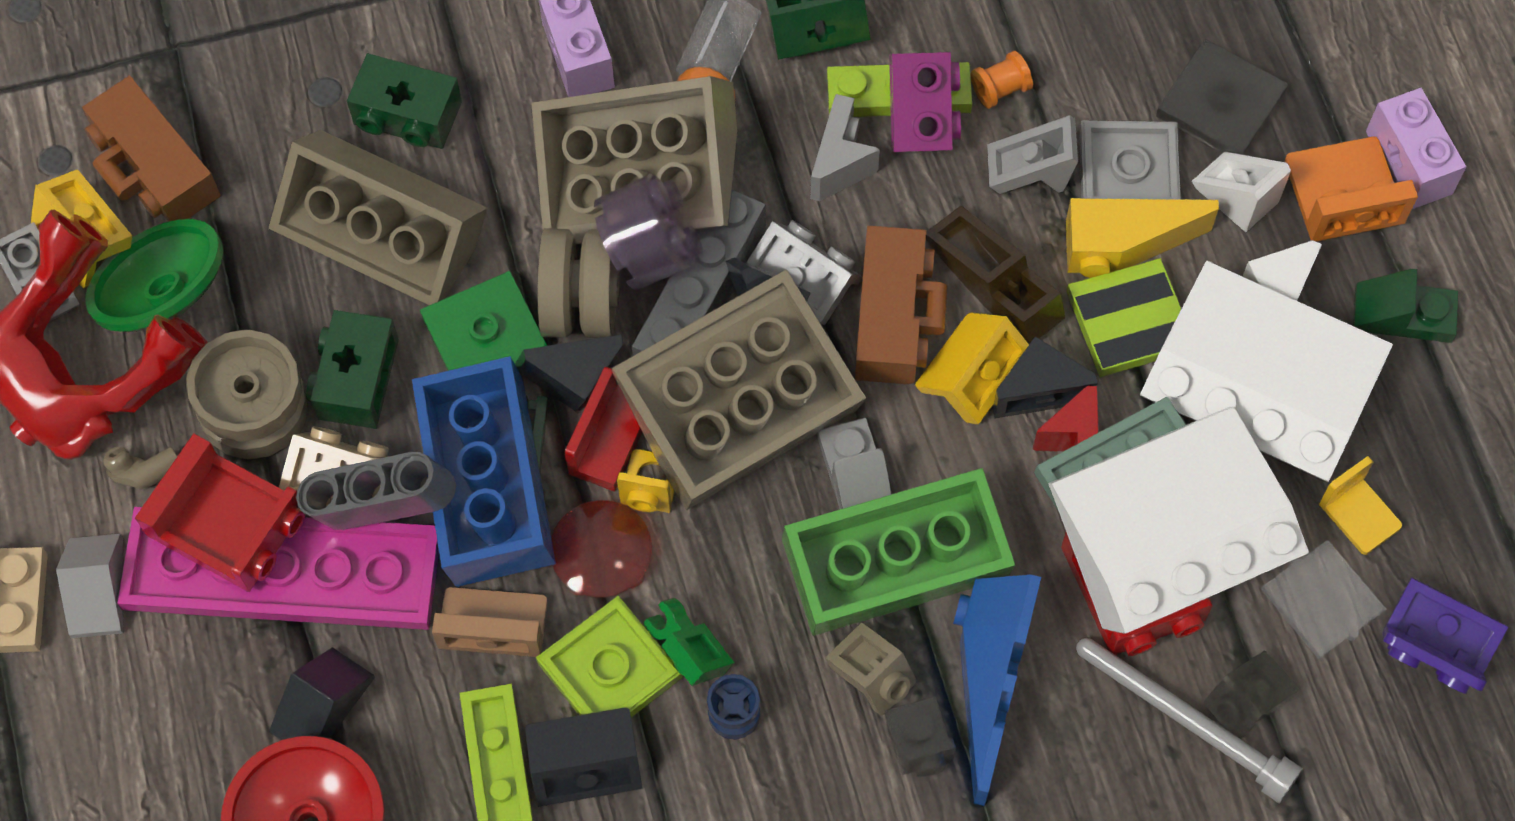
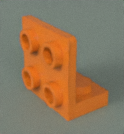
M1375 136L1291 152L1285 158V163H1288L1291 169L1289 177L1311 241L1316 242L1405 224L1418 198L1412 180L1394 183L1380 141Z

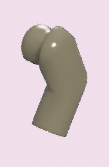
M170 446L148 460L130 456L124 447H114L105 454L103 464L107 468V476L115 483L138 489H147L161 481L177 458V455Z

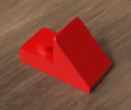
M1086 386L1042 425L1036 432L1033 450L1065 451L1097 434V386Z

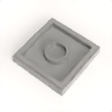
M1081 120L1079 128L1081 199L1181 200L1177 122Z

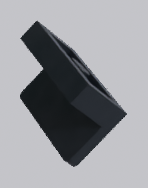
M619 708L526 725L525 732L530 773L538 807L643 789L629 708Z

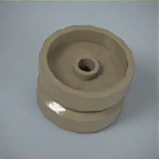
M544 228L541 236L538 266V317L541 336L569 337L575 325L576 307H579L581 330L587 338L613 336L616 307L619 305L620 265L617 262L616 232L614 230L589 229L583 238L581 258L578 260L576 238L570 229Z
M253 330L228 332L208 342L192 360L186 377L188 400L209 442L226 455L248 460L269 457L288 447L293 434H299L302 431L309 411L306 389L300 377L297 363L287 346L270 334Z

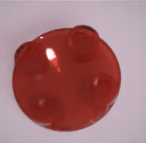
M597 500L581 504L562 517L551 536L556 564L552 565L553 569L566 588L575 595L599 598L610 597L637 587L645 578V572L652 555L651 536L642 518L635 511L621 503Z

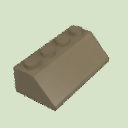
M318 130L292 142L268 229L427 305H431L445 299L475 251L488 207L323 130Z

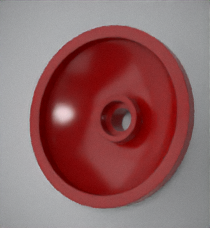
M316 736L284 739L263 748L253 755L239 769L231 781L224 797L221 812V821H304L310 817L316 818L318 821H384L385 819L383 794L369 765L349 747L337 741Z

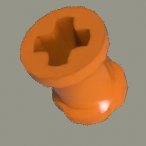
M1015 50L1006 54L1004 61L987 69L975 68L971 71L970 75L977 97L988 109L996 106L998 99L1017 90L1026 92L1033 88L1030 69L1023 56Z

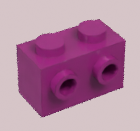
M951 52L889 54L891 151L953 150L952 140H960L961 138L960 111H952L951 91L960 90L959 62H951Z

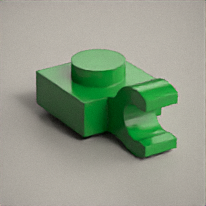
M676 598L661 601L658 606L665 614L667 623L661 615L647 618L644 621V625L652 637L659 640L666 639L661 646L674 662L677 671L687 679L691 686L724 676L735 662L705 623L694 626L687 616L684 606Z

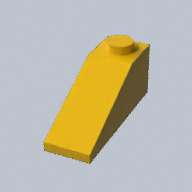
M1071 198L1066 217L1067 273H1081V275L1089 278L1108 274L1137 265L1212 231L1219 210V201Z

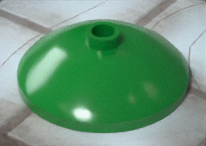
M179 219L165 222L137 234L132 238L129 249L108 257L93 275L85 297L88 313L102 328L118 332L146 330L155 315H160L170 320L180 316L204 295L216 278L223 257V244L220 237L209 224L196 219Z

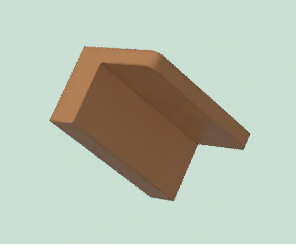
M449 587L444 593L442 613H435L432 634L438 649L537 657L542 652L548 604L545 595Z

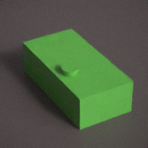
M983 468L785 525L782 542L812 636L973 589L975 579L1007 577L1015 567V562Z

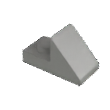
M835 94L811 175L810 199L821 201L872 176L878 171L880 150L873 146L856 143L861 119L853 117L854 98Z
M1069 115L987 144L989 187L1002 194L1042 180L1057 192H1063L1078 163L1075 118Z
M866 418L825 428L818 432L817 439L840 509L891 495L884 453L881 448L876 449Z

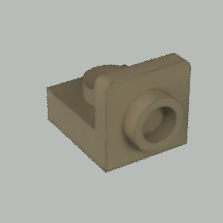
M864 623L857 626L825 657L830 668L862 692L872 709L880 716L884 715L894 704L902 701L909 690L916 684V678L903 652Z

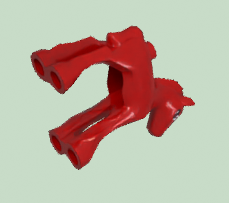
M50 210L39 225L40 263L36 272L22 291L0 311V403L15 418V421L9 428L20 441L28 446H34L38 441L50 449L56 457L73 460L81 457L95 440L113 433L112 423L108 418L109 415L116 412L135 413L155 393L180 380L190 367L193 358L208 341L194 327L180 318L175 317L170 320L160 315H155L146 329L141 358L123 376L104 385H76L59 352L44 339V330L55 311L70 296L94 262L106 250L108 240L94 225L81 216L73 214L69 219L56 210Z

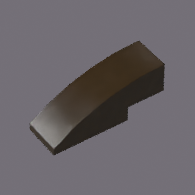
M959 206L926 231L928 243L964 286L993 315L1007 316L1028 344L1035 337L1040 339L1066 318L1061 293L1028 268L1024 253L963 206Z

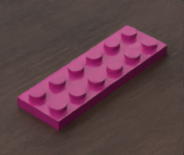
M134 507L117 602L121 610L429 630L439 556L434 525L380 522L345 530H333L314 518L305 517L299 531L292 538L286 537L276 552L275 565L267 578L263 581L257 580L251 591L247 592L146 536L135 519L142 507Z

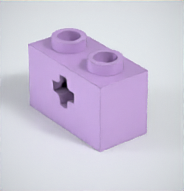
M539 0L542 24L568 97L593 94L615 88L612 59L591 1Z
M1418 88L1378 103L1366 133L1368 137L1375 136L1379 139L1394 183L1407 180L1413 181L1418 198L1412 209L1452 195L1466 169V165L1423 89Z

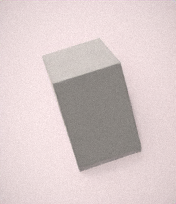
M111 534L69 538L56 568L69 636L71 638L122 634L123 610L117 604L123 573L122 535Z

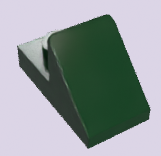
M1408 269L1357 282L1355 286L1353 326L1367 333L1452 343L1457 333L1458 290L1418 286L1417 269Z

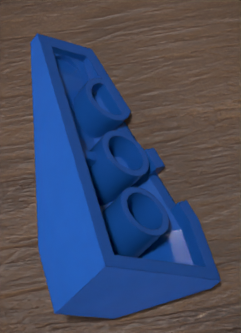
M1035 575L975 579L971 596L960 595L953 623L963 626L960 639V654L974 803L985 806L1006 723V715L1017 679V670L1026 643L1041 577Z

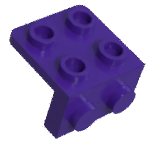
M1411 577L1387 621L1382 635L1383 641L1389 644L1387 648L1389 649L1388 654L1416 669L1422 661L1437 669L1435 673L1438 675L1437 679L1466 694L1470 686L1479 691H1482L1487 681L1484 672L1508 626Z

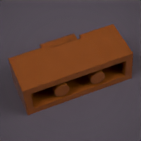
M130 75L82 106L90 123L84 130L95 147L100 152H103L94 159L93 167L120 200H127L143 189L144 191L139 193L138 197L153 218H157L162 214L169 222L188 219L221 197L211 172ZM123 161H126L134 171L128 177L118 167Z
M867 225L855 380L913 384L915 382L916 367L926 368L928 338H920L919 334L941 335L945 332L948 286L942 282L922 281L923 278H932L934 249L925 248L926 230ZM915 298L927 299L926 317L914 316Z

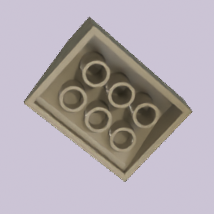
M708 76L531 103L542 229H570L576 238V244L579 245L582 244L583 238L589 229L614 230L616 232V240L728 226L737 140L733 82Z
M787 269L612 368V372L657 462L686 510L813 437L820 430L828 428L854 413L866 399Z

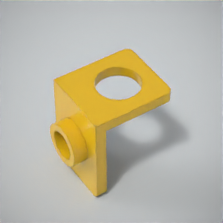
M634 449L631 453L627 473L618 474L617 484L620 503L642 512L662 511L670 513L675 493L668 479L665 481L638 476L639 471L643 467L651 464L660 465L653 452Z
M1369 456L1332 481L1319 503L1320 507L1363 555L1370 553L1400 531L1402 527L1401 521L1364 480L1373 464Z

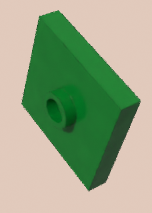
M510 271L420 309L422 319L447 371L511 356L516 365V361L524 349L547 346Z

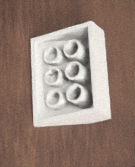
M1206 260L1140 395L1152 402L1168 397L1179 414L1194 421L1228 407H1235L1261 452L1329 482L1393 344Z
M1228 407L1048 483L1103 629L1126 634L1309 553L1292 504L1235 407Z

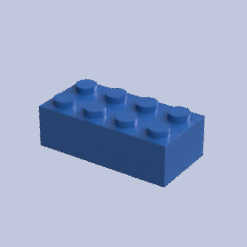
M511 356L412 379L423 453L449 470L456 482L455 495L451 502L443 509L433 512L441 567L453 584L459 587L556 564L524 381Z

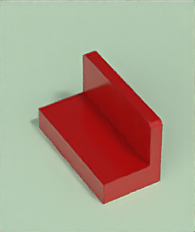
M606 366L568 443L565 457L569 475L615 492L618 487V474L625 472L631 453L636 448L642 435V430L620 386L617 385L612 369Z

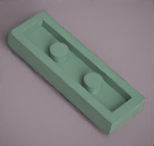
M1165 397L1037 465L1034 474L1058 510L1048 483L1181 428L1186 424L1169 398Z

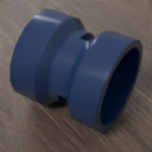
M730 674L722 676L712 684L708 691L707 706L709 722L714 731L724 738L733 740L745 738L751 734L759 724L760 697L754 683L743 675Z

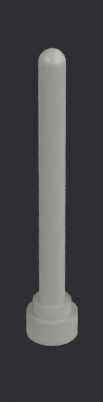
M1083 638L1077 643L1076 650L1080 657L1257 776L1255 781L1263 786L1261 792L1277 803H1281L1303 770L1302 767L1285 756L1282 760L1274 755L1270 758L1266 757L1094 640Z

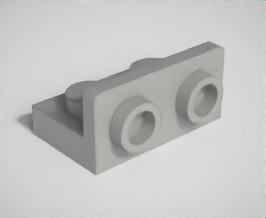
M791 220L788 226L772 221L747 263L775 275L787 269L797 285L811 292L807 303L819 323L825 325L850 285H858L863 278L852 270L856 262L832 246L828 252H825L812 243L816 235Z

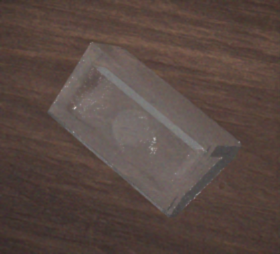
M707 0L675 71L682 74L689 68L708 67L720 72L731 82L762 12L745 0Z

